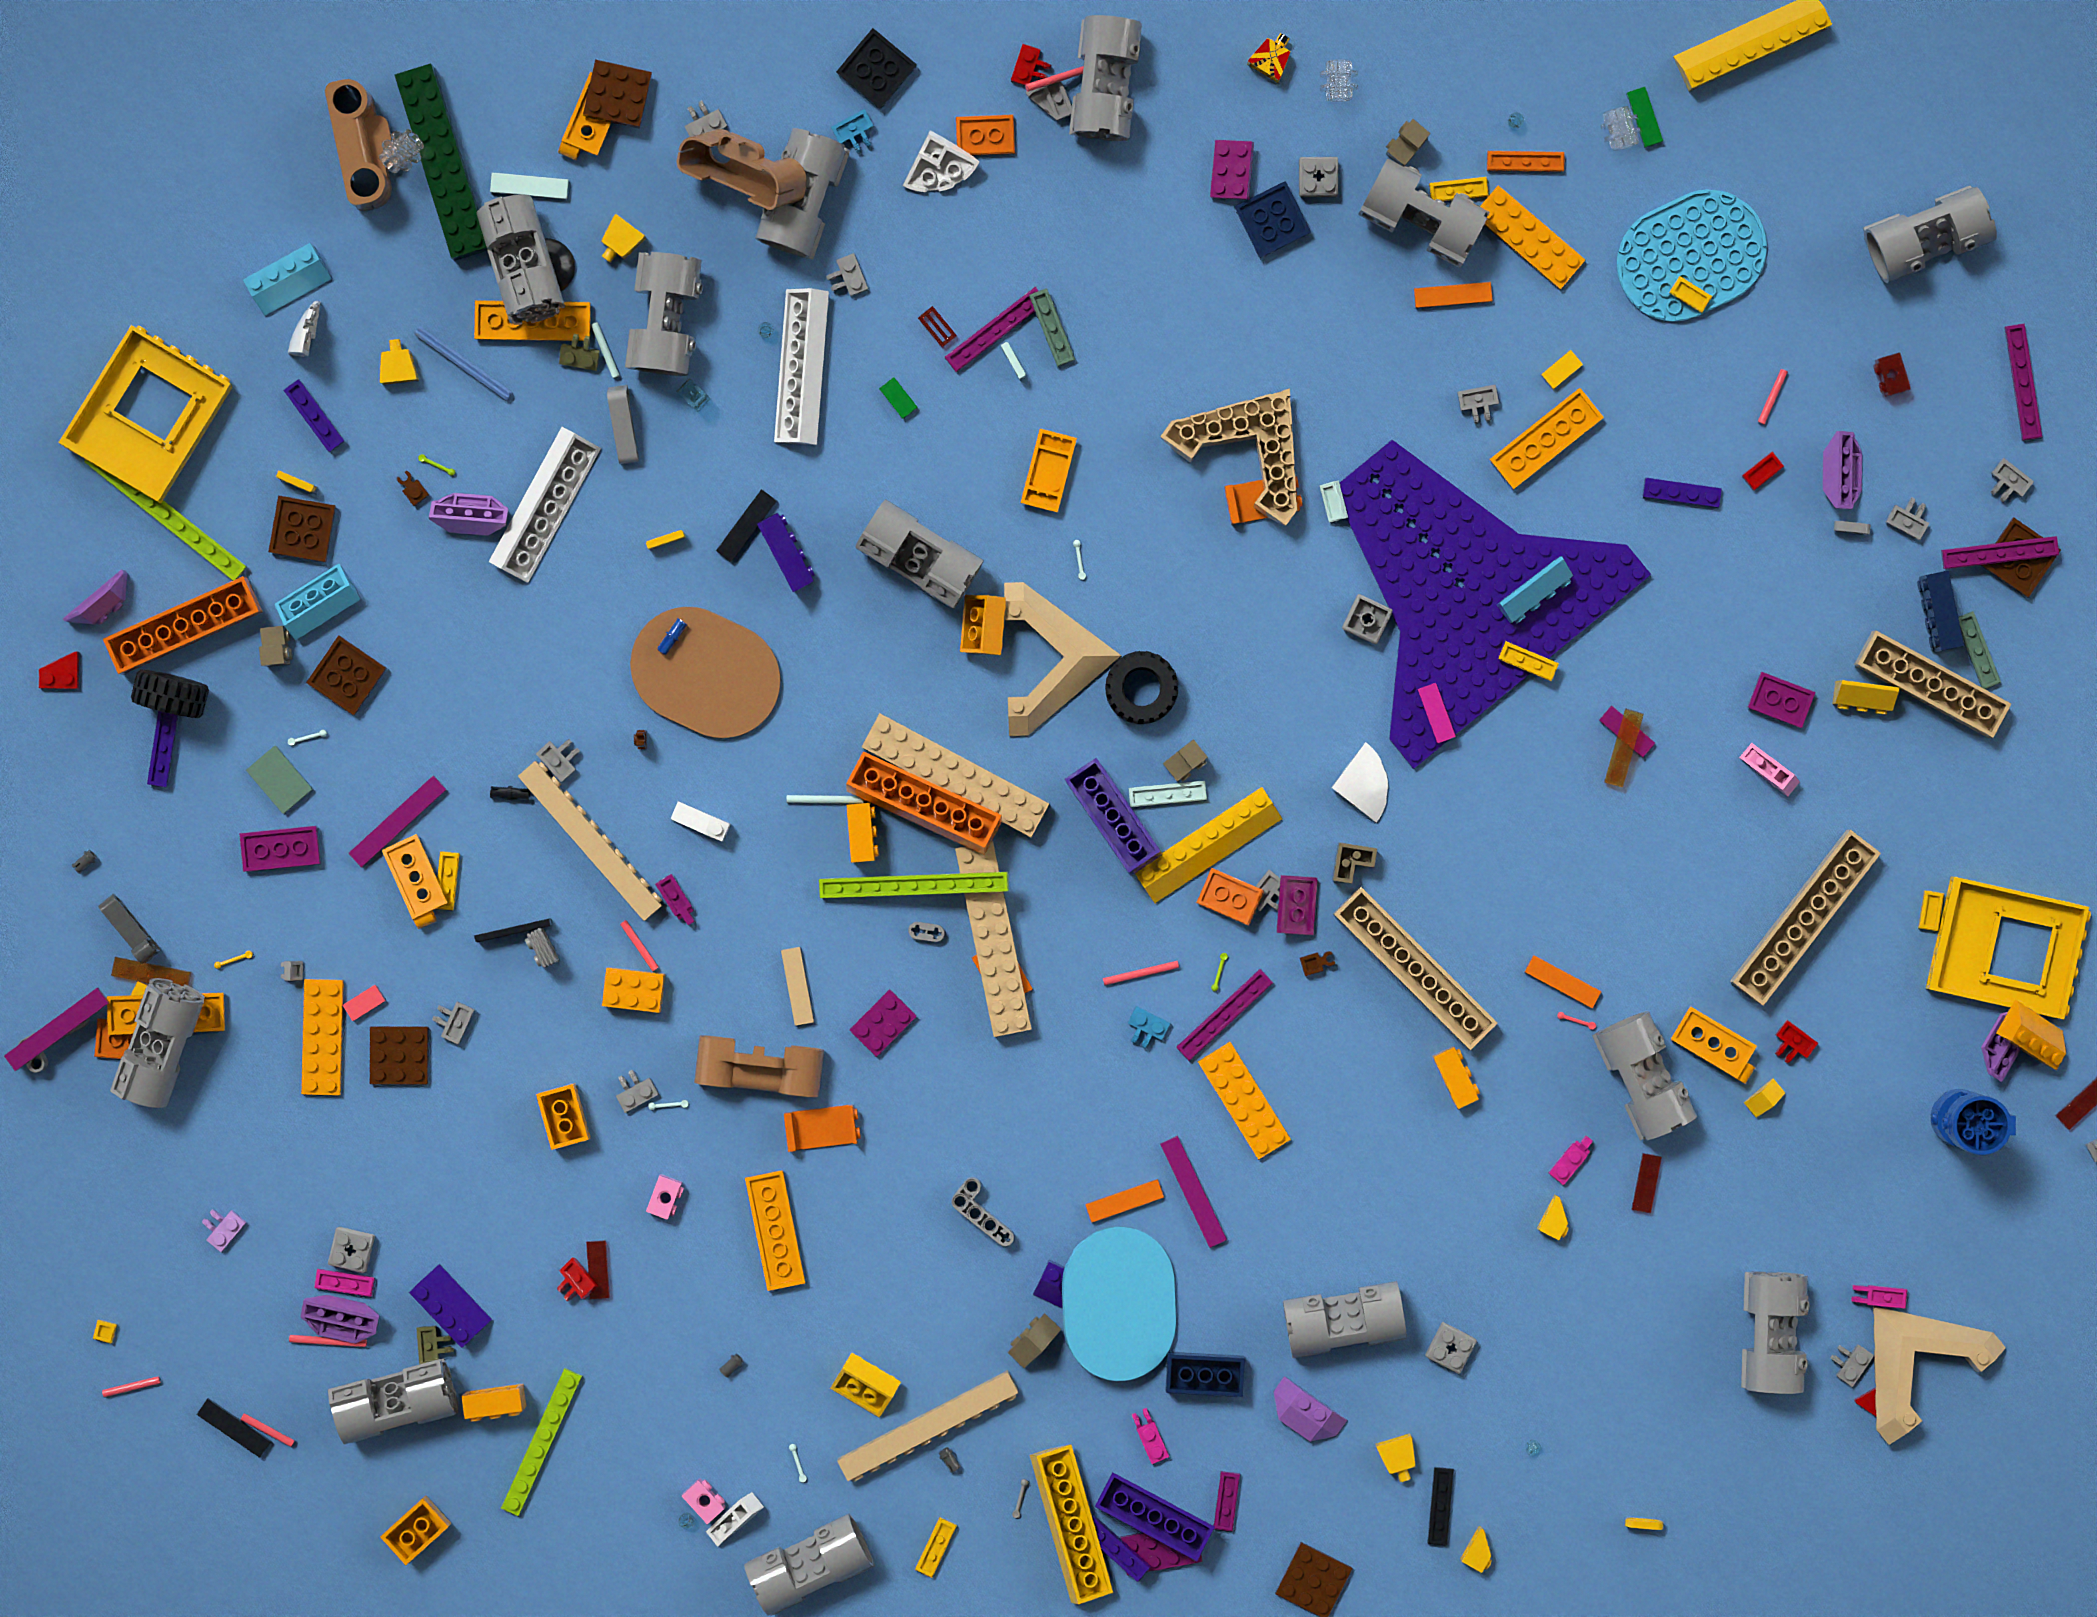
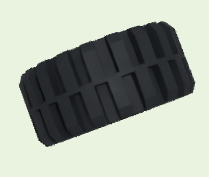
M1135 651L1124 655L1111 667L1106 678L1105 691L1110 707L1120 718L1130 723L1150 724L1163 718L1173 708L1178 696L1179 685L1174 669L1162 656L1149 651ZM1136 670L1152 672L1160 684V692L1157 699L1146 706H1138L1131 703L1124 693V682L1127 676Z
M140 669L136 673L131 700L137 705L184 717L200 718L204 713L209 689L207 685L191 679Z

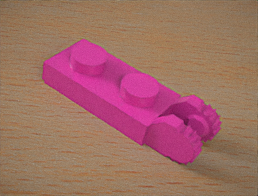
M1853 1285L1852 1289L1855 1291H1867V1298L1854 1296L1851 1298L1852 1302L1866 1303L1867 1305L1906 1308L1907 1289L1874 1285Z
M1147 1408L1143 1409V1415L1147 1419V1424L1141 1426L1140 1419L1136 1413L1132 1414L1150 1462L1154 1464L1168 1458L1169 1454L1155 1422L1152 1421Z

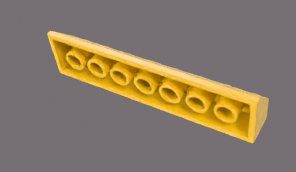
M1796 0L1673 56L1688 91H1692L1828 29L1832 23L1825 7L1819 0Z
M1260 787L1162 852V856L1139 870L1135 875L1155 904L1282 820V817L1263 787Z
M1072 1444L1031 1454V1463L1071 1603L1081 1604L1113 1593Z

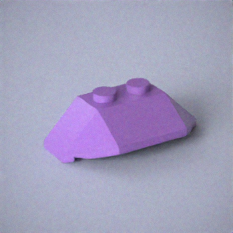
M1837 431L1823 451V491L1835 508L1853 509L1854 503L1862 491V451L1855 439L1854 432Z
M452 493L438 501L431 502L429 520L449 533L488 536L506 526L508 507L504 506L493 496Z
M121 569L62 619L70 623L92 625L104 623L108 619L107 615L112 611L115 613L123 606L121 603L125 601L128 573Z
M2008 1012L1999 1015L1981 1046L1988 1074L2000 1082L2003 1081L2021 1050L1996 1034Z
M331 1295L305 1298L303 1300L301 1318L319 1336L356 1344L375 1335L377 1332L379 1315L365 1303Z
M1285 1376L1273 1391L1278 1419L1310 1442L1337 1436L1347 1421L1343 1416Z

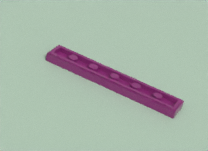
M1036 287L945 356V359L955 372H958L1035 312L1029 295L1039 291Z
M2025 323L2005 326L2022 441L2041 438L2042 432Z
M2057 536L1946 549L1941 550L1943 569L2058 556L2059 549Z
M433 775L349 852V855L360 867H363L447 789Z
M1259 969L1178 1044L1176 1048L1190 1061L1273 982Z
M97 987L5 1054L4 1057L14 1071H17L109 1004V1001L99 987Z
M1178 1136L1160 1143L1209 1248L1227 1240Z

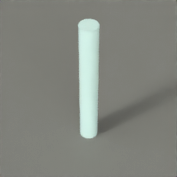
M596 322L591 327L612 378L620 376L600 326Z

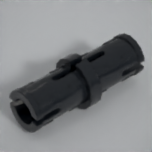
M491 786L490 798L507 799V801H512V799L529 801L530 790L528 788Z

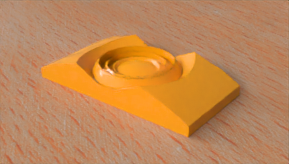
M1039 429L1020 503L1058 513L1077 438Z

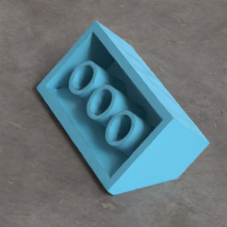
M309 243L248 276L243 281L264 316L330 281L332 278L314 245Z
M1561 556L1497 604V607L1510 623L1513 621L1518 623L1526 617L1524 615L1526 611L1537 609L1541 605L1539 602L1543 598L1548 600L1555 595L1556 592L1554 590L1559 586L1564 588L1571 582L1569 578L1573 574Z
M337 564L274 605L285 628L297 640L333 616L338 615L344 609L354 605L360 600V597L342 566Z

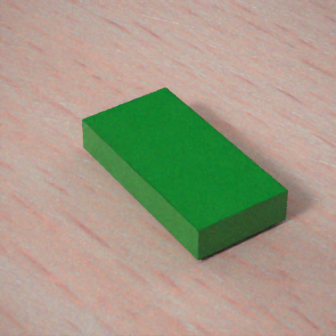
M895 377L879 388L902 419L918 408Z

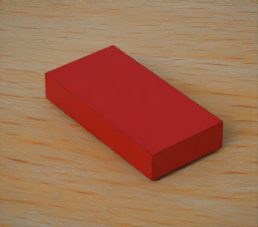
M1772 451L1744 473L1742 477L1754 491L1781 470L1784 465Z

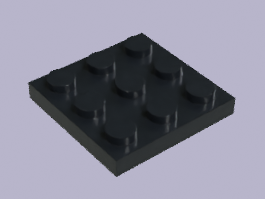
M872 28L836 73L881 110L916 68L917 64Z

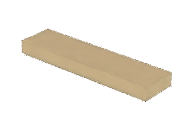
M800 947L781 950L795 1026L812 1023L814 1018Z

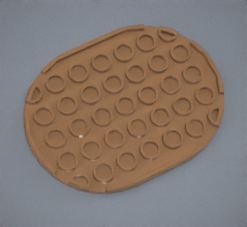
M679 607L657 615L641 630L632 649L630 661L631 675L635 688L643 701L658 714L703 735L716 738H730L748 733L769 716L778 699L780 671L776 657L768 644L753 631L706 609ZM677 618H679L687 626L678 637L679 641H676L669 652L664 655L657 650V647L667 635L666 631L669 632Z

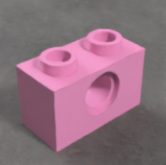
M660 1174L646 1212L667 1220L670 1216H674L677 1208L674 1203L676 1198L680 1199L684 1190L681 1187L682 1182ZM664 1192L669 1193L671 1196V1201L668 1203L663 1202L661 1199V1194Z
M699 1478L682 1494V1497L705 1523L709 1524L725 1509V1500L719 1494L715 1495L711 1491L712 1486L708 1481H702ZM703 1495L708 1496L710 1503L702 1504L700 1497Z

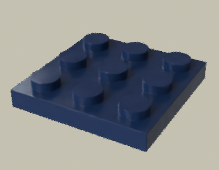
M1286 181L1234 206L1259 259L1311 233Z

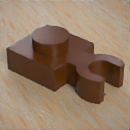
M405 471V474L408 476L407 480L402 481L400 477H397V481L406 486L402 492L412 505L416 506L428 497L429 493L418 479L413 482L411 473Z
M637 730L636 734H634V746H637L639 750L647 749L646 730Z
M1332 951L1325 952L1322 957H1319L1318 952L1300 957L1304 975L1308 976L1324 971L1322 965H1334L1335 961L1328 962L1326 960V957L1331 955Z

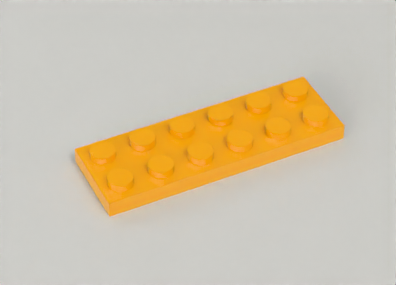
M1499 185L1480 206L1490 212L1484 225L1558 289H1561L1585 261L1581 255Z
M475 300L474 339L572 341L573 335L579 334V341H584L585 336H590L591 303L564 302L565 308L560 307V313L553 317L535 323L522 321L521 325H514L508 320L503 301Z
M1579 388L1489 460L1510 487L1515 489L1604 417L1583 390Z
M304 979L301 1094L341 1095L344 980Z
M224 992L201 993L205 997L204 1004L194 1032L225 1031ZM143 995L107 996L109 1004H107L108 1035L134 1033L137 1025L135 1018Z
M1231 1042L1226 1043L1197 1061L1258 1160L1291 1140Z
M783 1170L745 1177L767 1291L805 1284Z

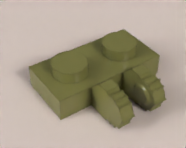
M579 334L573 335L572 345H561L559 364L597 371L600 350L589 349L590 336H585L584 347L577 346Z
M437 1325L416 1328L419 1365L438 1360L439 1353L454 1352L453 1347L450 1346L438 1348V1341H450L453 1339L449 1335L437 1336Z

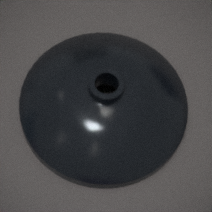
M544 238L559 288L562 292L573 280L575 274L574 257L571 251L560 241Z

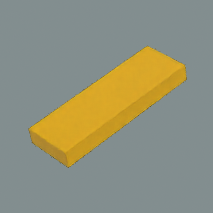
M1487 177L1429 183L1430 198L1433 200L1452 201L1456 193L1466 194L1470 199L1489 196Z
M1505 641L1498 657L1501 661L1549 681H1552L1559 665L1557 662Z
M440 851L437 879L448 903L437 909L454 910L460 853Z
M939 1517L915 1570L931 1578L933 1577L956 1529V1524Z

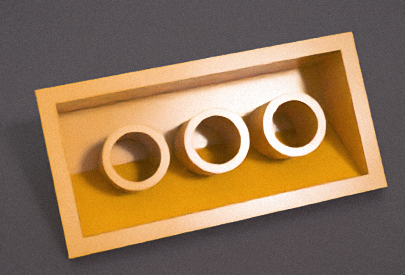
M2015 1000L1996 1034L2039 1062L2057 1070L2066 1055L2063 1031Z

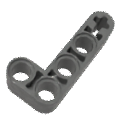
M112 894L98 905L101 912L132 948L131 953L141 964L147 963L161 951L156 942L115 894Z

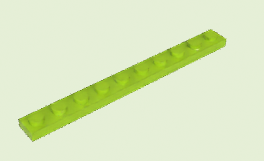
M84 461L233 581L238 579L247 568L245 564L164 500L160 504L89 461Z
M1008 872L819 879L820 898L1009 891Z

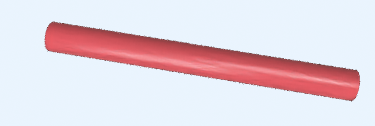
M1084 66L1025 85L1026 90L1029 92L1082 75Z
M1173 961L1103 978L1104 985H1110L1177 969L1179 965L1178 961Z
M289 1336V1342L354 1347L367 1346V1340L365 1339L355 1344L328 1337Z

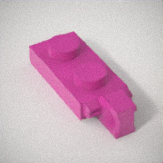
M1585 1136L1580 1143L1576 1140L1548 1173L1564 1185L1588 1156L1590 1151L1587 1148L1593 1140L1588 1136Z

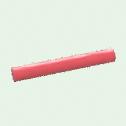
M1780 370L1758 419V422L1763 425L1766 423L1788 373L1786 370Z
M627 920L620 924L650 969L652 971L656 970L658 965Z
M157 1376L102 1390L103 1397L160 1384V1378Z
M245 1413L240 1419L292 1447L295 1441Z

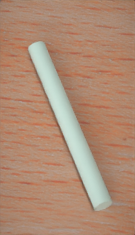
M787 795V803H864V799L857 796Z

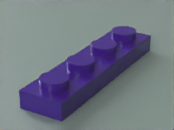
M300 379L283 390L328 452L333 451L345 442Z
M1645 478L1642 497L1719 508L1722 488Z
M158 711L147 780L149 785L168 786L178 715Z
M1093 1515L1092 1519L1101 1550L1137 1582L1140 1581L1151 1566Z

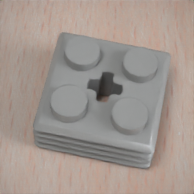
M1300 157L1299 196L1337 197L1338 158ZM1317 172L1324 176L1320 182L1317 181V178L1313 177Z
M1358 594L1342 629L1366 641L1377 644L1393 610ZM1369 614L1371 615L1372 623L1368 622L1366 625L1362 617Z
M538 928V930L527 934L528 938L525 941L529 949H534L536 953L534 959L538 967L547 968L559 962V958L543 928Z
M337 1227L328 1265L365 1273L368 1268L375 1235ZM353 1245V1249L356 1252L349 1254L347 1248Z
M1442 1322L1425 1355L1427 1358L1460 1374L1477 1340ZM1454 1343L1456 1350L1449 1353L1447 1345L1451 1346Z

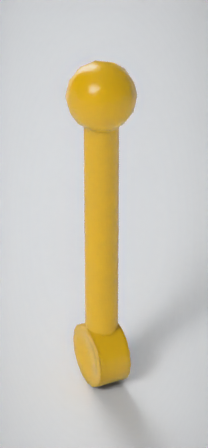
M246 951L245 954L229 960L215 962L214 967L220 969L221 966L234 961L251 958L253 953Z

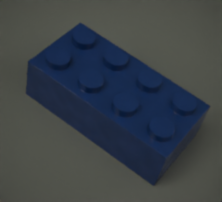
M1949 570L1920 576L1917 586L1919 592H1922L1923 595L1921 605L1927 615L1925 625L1927 630L1930 629L1929 645L1931 649L1933 648L1934 652L1964 646Z
M1168 1352L1165 1391L1166 1393L1243 1397L1245 1357L1241 1355Z

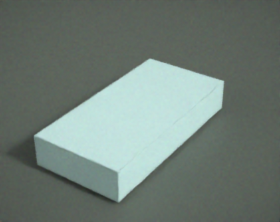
M1003 343L1001 348L1019 380L1025 378L1026 374L1009 343Z
M1339 480L1320 485L1329 523L1348 518Z

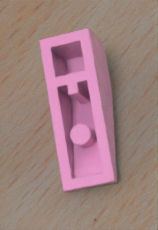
M1753 743L1739 757L1787 797L1800 783L1792 772Z

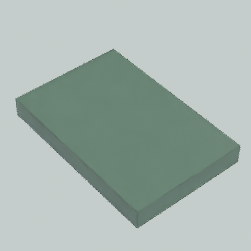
M276 745L246 769L248 774L283 814L313 790Z

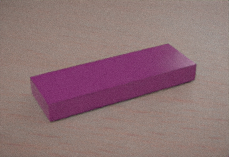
M1612 705L1599 719L1602 724L1642 758L1655 744L1653 740Z
M1221 1471L1214 1529L1233 1531L1240 1473Z

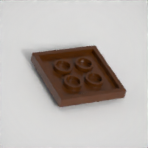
M595 59L583 116L640 129L652 72Z
M278 495L268 552L326 562L336 505Z
M2013 517L1994 544L2043 537ZM2057 556L1980 566L2028 598Z
M338 635L306 683L352 715H355L387 667Z
M370 1026V1084H428V1026Z
M1300 1542L1275 1594L1320 1617H1328L1352 1567Z

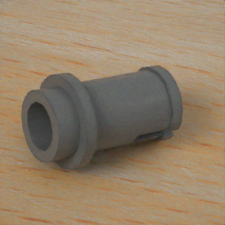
M91 850L84 851V855L72 864V867L75 868L74 870L79 874L91 863L94 864L96 862L97 856Z
M736 1353L731 1355V1359L719 1370L728 1378L738 1367L743 1366L744 1360Z
M946 1447L939 1452V1458L944 1461L950 1473L959 1469L961 1465L952 1454L953 1450Z

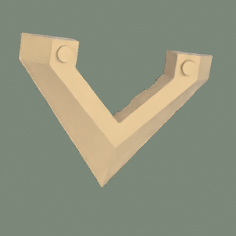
M1290 388L1252 400L1220 407L1216 410L1191 415L1187 418L1173 420L1160 436L1176 453L1190 463L1202 447L1255 439L1264 491L1253 507L1268 518L1285 526L1296 513V481Z
M1024 582L1004 583V597H1006L1005 621H1026L1064 657L1027 697H1008L1009 736H1027L1120 658L1121 655Z
M1873 1306L1877 1432L1890 1445L1922 1422L1921 1418L1910 1406L1915 1352L1964 1357L1976 1372H1982L1999 1357L2006 1347L1993 1332Z

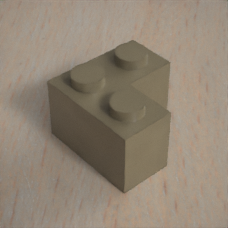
M1414 119L1410 123L1406 121L1398 131L1400 136L1396 140L1392 139L1386 146L1388 149L1386 155L1403 167L1407 165L1431 134Z
M285 626L260 628L262 646L259 647L261 666L290 665V660H293L292 649L288 648V641H290L291 637Z
M1193 739L1166 760L1163 765L1176 781L1181 780L1183 782L1191 776L1190 771L1196 768L1199 770L1207 763L1205 759L1208 757Z
M1338 842L1332 880L1352 883L1355 865L1375 867L1377 848Z
M1045 1313L1040 1318L1036 1316L1029 1323L1031 1327L1029 1329L1026 1328L1010 1343L1012 1347L1007 1353L1023 1368L1040 1355L1061 1330Z

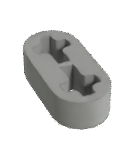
M1846 521L1834 522V531L1870 535V524Z
M914 922L908 929V933L912 938L938 942L945 935L944 929L937 924ZM920 925L919 928L926 931L915 936L912 928ZM935 928H939L938 931L942 934L937 939H934L932 934H927L928 930L934 931Z

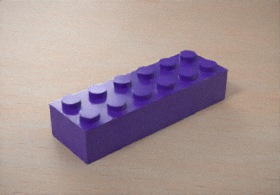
M1097 758L1065 778L1067 785L1130 877L1162 856L1160 849Z
M1113 1472L1095 1505V1508L1196 1562L1215 1526Z

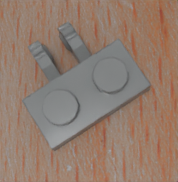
M703 101L698 102L699 107L705 116L698 119L692 106L688 107L694 120L685 125L690 137L716 129L727 128L719 109L708 113Z
M854 253L836 260L840 271L826 276L827 280L843 276L845 282L834 284L830 287L832 291L847 286L850 296H854L868 290Z
M1496 385L1457 392L1460 411L1471 409L1474 424L1479 423L1477 408L1483 407L1486 422L1490 421L1488 406L1499 404Z
M2002 458L1991 473L1999 481L1990 493L1994 495L2005 484L2008 489L2001 495L2000 500L2002 502L2013 491L2020 497H2023L2034 481L2005 458Z
M1913 497L1910 498L1905 509L1894 505L1885 522L1911 537L1921 540L1929 525L1928 522L1920 518L1926 505L1924 503L1919 505L1915 515L1910 513L1911 508L1915 504Z
M570 739L558 749L549 741L536 753L561 782L576 770L569 761L580 752L576 748L566 758L561 753L571 745L572 741Z
M1268 870L1255 886L1264 890L1257 909L1261 911L1268 903L1278 911V904L1270 899L1274 894L1279 897L1280 878Z
M458 1001L453 1011L439 1005L437 1009L440 1012L450 1015L448 1022L438 1016H434L432 1020L445 1026L441 1037L459 1044L475 1009Z
M633 1070L629 1071V1076L635 1083V1086L629 1088L626 1079L622 1075L618 1077L625 1091L617 1095L616 1098L625 1113L659 1095L651 1078L640 1082Z
M1859 1344L1855 1346L1852 1352L1839 1345L1837 1349L1846 1354L1848 1358L1843 1362L1836 1355L1831 1356L1832 1360L1841 1365L1836 1376L1853 1387L1874 1355Z

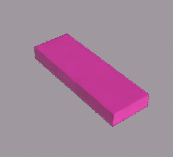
M1433 683L1417 689L1436 742L1440 743L1456 737L1437 684Z
M317 1269L314 1288L372 1297L375 1277Z

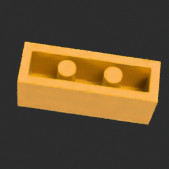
M1452 1046L1432 1056L1457 1109L1479 1100L1477 1096L1480 1094L1479 1089L1475 1083H1471L1469 1077L1472 1075L1469 1068L1463 1066L1461 1060L1464 1058L1459 1049L1456 1050Z

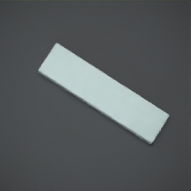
M492 173L490 192L567 199L569 180Z
M1205 781L1128 788L1130 807L1207 800Z

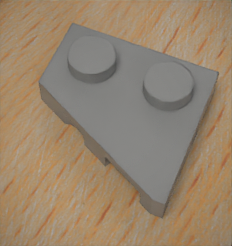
M1061 81L1025 92L1032 101L1056 121L1066 118L1072 113L1071 103Z

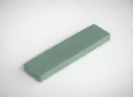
M1045 288L1030 294V300L1056 366L1058 367L1075 360L1048 289Z
M1974 611L1959 616L1963 642L1980 686L1986 689L2001 683Z

